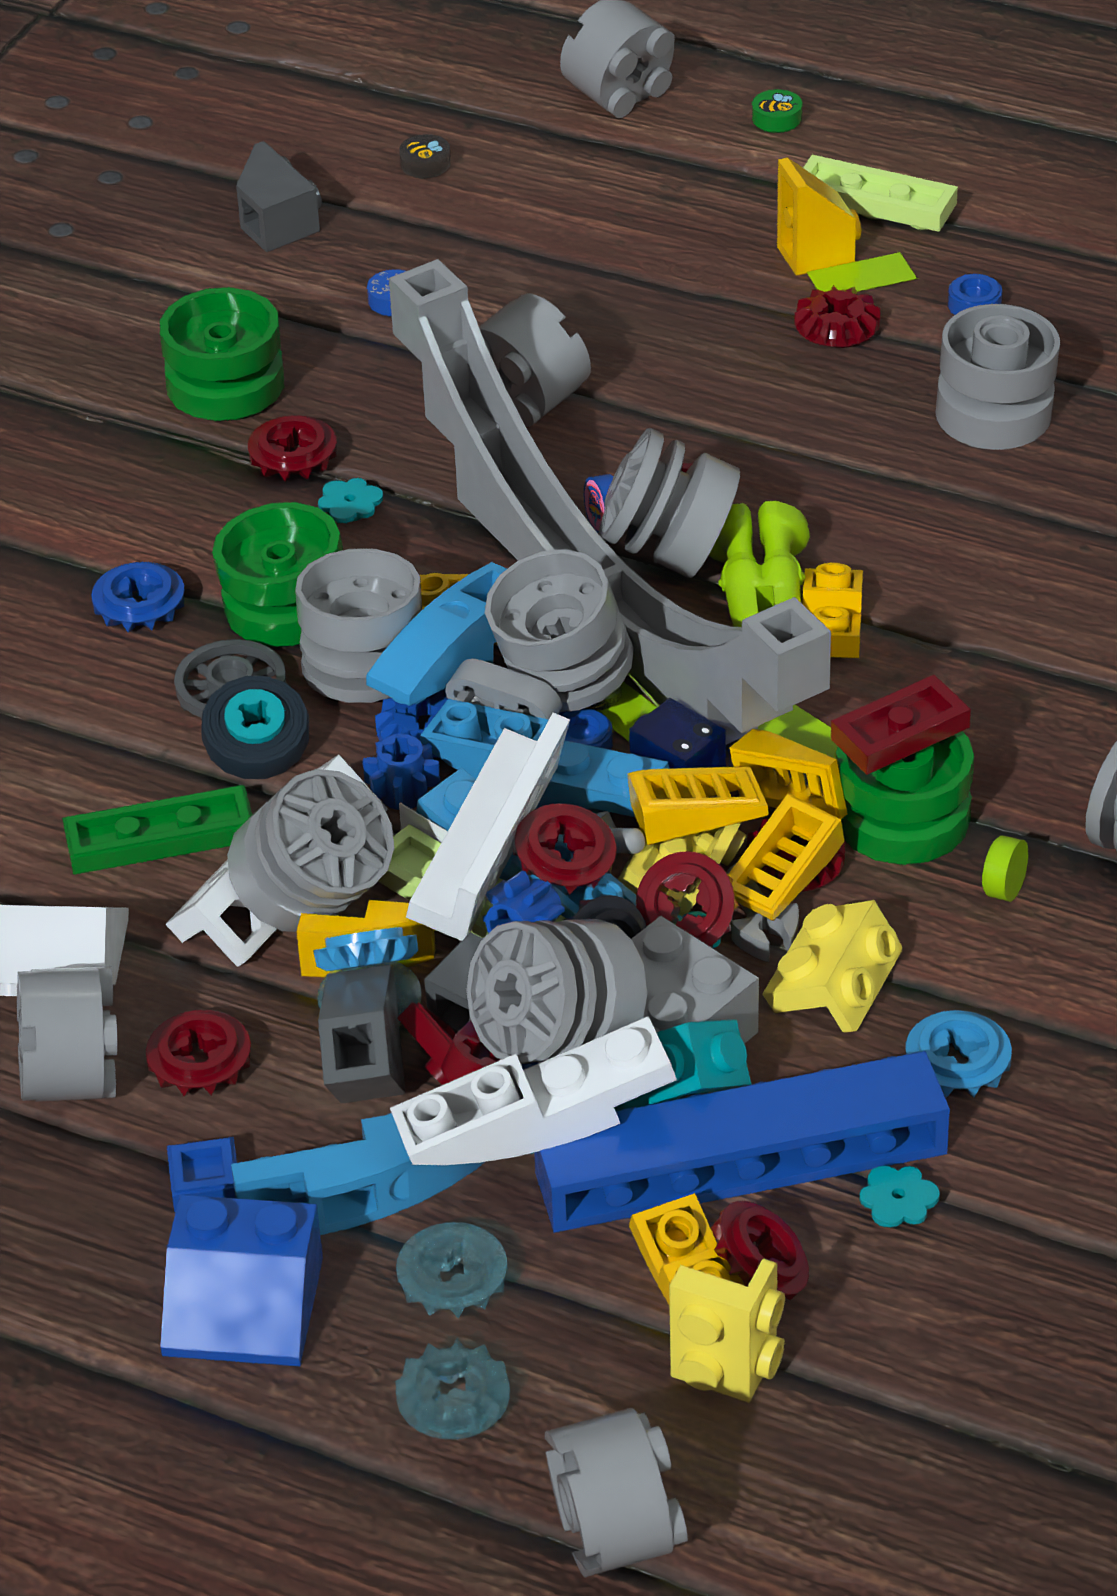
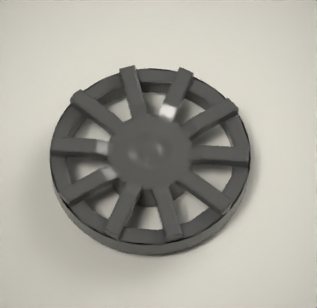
M241 639L221 640L195 649L180 662L174 677L175 690L180 706L184 711L187 710L202 720V712L206 706L205 702L226 682L244 676L272 677L276 675L277 680L286 683V672L284 663L279 655L263 644ZM231 654H240V655H247L248 657L245 659V658H242V657H239V656H229V655H231ZM220 656V658L212 661L208 666L202 663L214 657ZM259 659L269 665L267 668L253 672V666ZM195 670L206 677V680H189L187 678L190 672ZM187 690H205L194 696L187 692Z

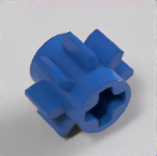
M408 734L388 736L381 742H376L377 757L363 758L364 783L370 784V789L386 806L392 809L399 810V803L404 804L410 809L417 807L418 799L427 793V787H436L440 784L439 761L433 760L432 745L430 743L422 745L414 736Z
M521 871L508 881L503 880L486 892L487 899L494 906L482 918L486 922V928L489 933L498 925L514 921L536 922L548 920L555 922L565 912V907L562 906L558 893L548 881L545 882L540 879L529 880L526 871Z

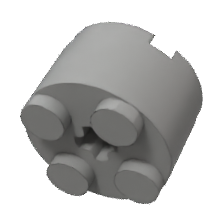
M600 0L582 14L577 21L584 26L575 39L569 35L567 36L560 57L562 75L573 86L616 118H623L628 115L635 103L650 95L660 97L667 91L672 82V73L669 71L674 55L675 37L672 32L635 5L624 0Z
M529 293L521 295L516 300H512L479 326L503 384L524 425L527 427L534 425L577 390L587 380L591 372L589 354L578 332L569 337L559 324L566 318L563 313L544 298Z
M111 966L31 969V971L17 972L18 1062L22 1101L35 1100V1102L116 1097L114 1059H104V1055H117L116 1015H110V1010H103L102 1006L113 1005Z
M628 1408L545 1431V1440L553 1447V1450L546 1451V1458L557 1508L564 1531L571 1530L572 1533L580 1531L584 1549L574 1551L572 1554L579 1571L584 1577L670 1554L673 1551V1545L687 1542V1529L679 1502L676 1498H667L660 1472L671 1469L667 1444L660 1427L655 1426L651 1428L644 1412L637 1414L634 1408Z

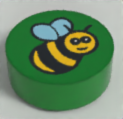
M773 89L761 92L752 101V121L758 128L767 132L782 133L796 128L802 121V100L797 94L787 90Z

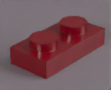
M933 674L831 720V740L868 775L970 728L971 709Z

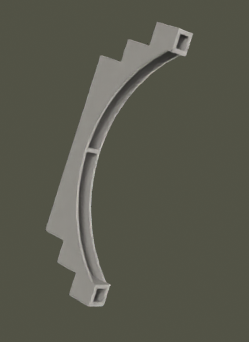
M439 259L389 278L393 334L422 362L425 417L454 445L458 500L517 560L540 551L568 549L586 553L601 564L634 648L632 668L629 674L707 753L742 738L751 729H758V726L792 711L793 705L830 689L831 631L795 597L743 619L742 627H730L705 620L679 607L657 592L630 569L595 531L571 500L528 432L485 344L468 300V287ZM700 723L707 724L713 729V733L706 737L698 736L693 732V727Z

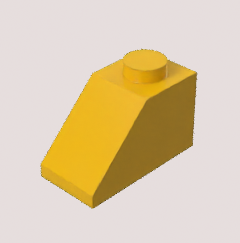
M788 157L778 159L777 248L795 275L798 276L813 270L855 262V241L861 238V224L857 212L847 207L835 189Z

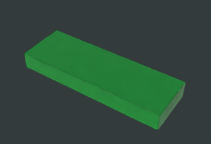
M245 785L68 816L62 818L73 875L229 847L234 833L252 816Z

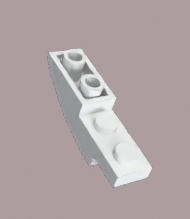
M649 1016L525 1070H523L517 1055H511L395 1105L390 1110L413 1165L480 1163L538 1152L588 1137L621 1124L615 1111V1106L677 1080L653 1024Z

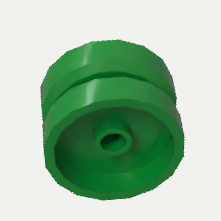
M232 287L204 289L183 296L170 305L161 317L160 340L162 356L165 359L167 396L177 409L196 418L213 421L233 420L259 413L278 399L285 387L282 351L280 350L278 311L267 298L250 290Z
M298 502L270 503L249 509L227 522L215 537L212 555L217 577L222 586L221 597L225 615L232 631L245 640L254 641L268 647L300 644L302 629L298 624L295 594L297 577L309 563L329 553L343 551L340 531L333 517L318 507Z
M963 731L868 775L837 747L836 759L848 813L841 819L844 840L853 850L875 861L899 865L924 863L950 853L966 837L971 820L972 796L970 787L973 780L974 753L970 740Z

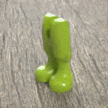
M765 501L759 508V536L762 548L765 551L764 563L760 565L753 556L751 512L744 503L732 504L709 556L715 561L725 563L718 584L722 591L726 593L733 627H742L743 619L793 597L801 602L800 585H803L806 576L802 572L795 556L801 553L807 546L810 532L805 516L797 508L779 501Z

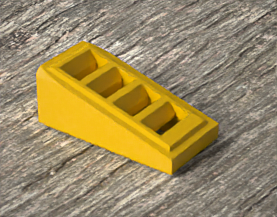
M751 729L729 747L733 767H751L769 807L777 808L785 796L790 794L839 819L848 814L837 759L775 733L760 729ZM804 773L807 775L808 785L806 784ZM741 789L738 790L739 797H744Z
M751 767L648 769L627 773L631 807L645 836L647 845L769 815L768 805ZM741 789L744 797H731L730 792Z
M787 794L728 874L733 879L732 886L737 903L774 921L830 862L844 843L841 819ZM795 834L809 842L804 847L790 839ZM781 849L797 857V859L792 863L776 855V853ZM768 865L785 875L780 880L761 869ZM750 880H753L773 890V892L767 898L745 885Z

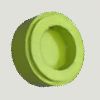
M1001 835L993 841L985 859L982 875L983 890L988 897L1011 902L1018 895L1028 864V845L1025 840Z

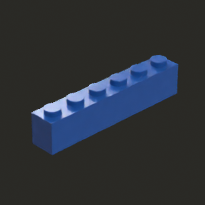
M926 1051L902 1056L886 1057L881 1060L841 1068L824 1069L815 1073L769 1082H758L749 1086L708 1094H697L687 1098L647 1106L626 1108L616 1111L621 1124L576 1141L534 1152L535 1174L553 1232L556 1233L631 1218L633 1214L694 1193L701 1204L871 1170L878 1166H891L946 1155L948 1150L950 1108Z

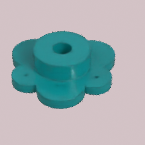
M361 478L350 479L347 483L335 480L324 485L323 497L318 500V508L324 512H330V516L333 517L335 522H353L374 515L375 506L383 501V492L379 487L367 486L366 481Z
M878 1166L869 1172L868 1186L860 1191L859 1200L864 1207L872 1209L871 1215L875 1223L882 1227L891 1228L900 1225L902 1222L913 1225L924 1222L927 1217V1209L933 1208L938 1203L940 1191L933 1182L922 1180L920 1170L915 1167L906 1166L897 1171L890 1166Z

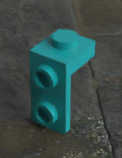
M737 1020L687 1022L656 1032L677 1080L614 1108L615 1111H621L630 1107L662 1103L689 1094L718 1092L751 1085L746 1062L747 1051L740 1036Z

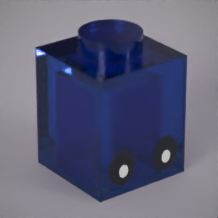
M672 698L667 699L651 713L641 716L629 729L630 754L667 761L669 769L726 767V730Z

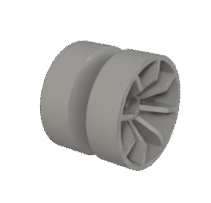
M1006 304L974 306L950 318L944 326L942 333L941 373L938 379L935 411L939 425L948 435L972 447L1001 450L1026 445L1045 433L1052 418L1055 392L1054 381L1057 375L1060 337L1052 323L1036 312Z

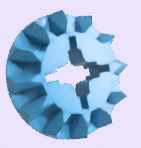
M395 927L325 938L326 948L313 950L316 966L325 971H333L407 960L418 952L417 935L404 936L403 928Z
M961 1010L935 1013L918 1022L912 1028L906 1040V1055L926 1051L946 1098L954 1089H964L974 1098L983 1085L997 1088L1002 1074L1010 1071L1012 1047L1008 1035L996 1022L978 1013ZM949 1043H952L954 1049L959 1050L963 1057H969V1062L961 1064L953 1056H948Z

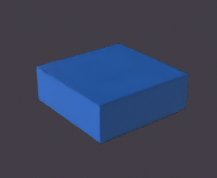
M234 1137L167 1146L174 1212H176L180 1195L235 1198L231 1164L237 1163Z

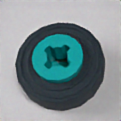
M244 676L226 682L210 696L202 712V742L211 761L225 773L242 779H267L286 772L300 760L309 742V713L300 694L287 683L268 676ZM252 721H262V723L251 724L250 727L245 725Z

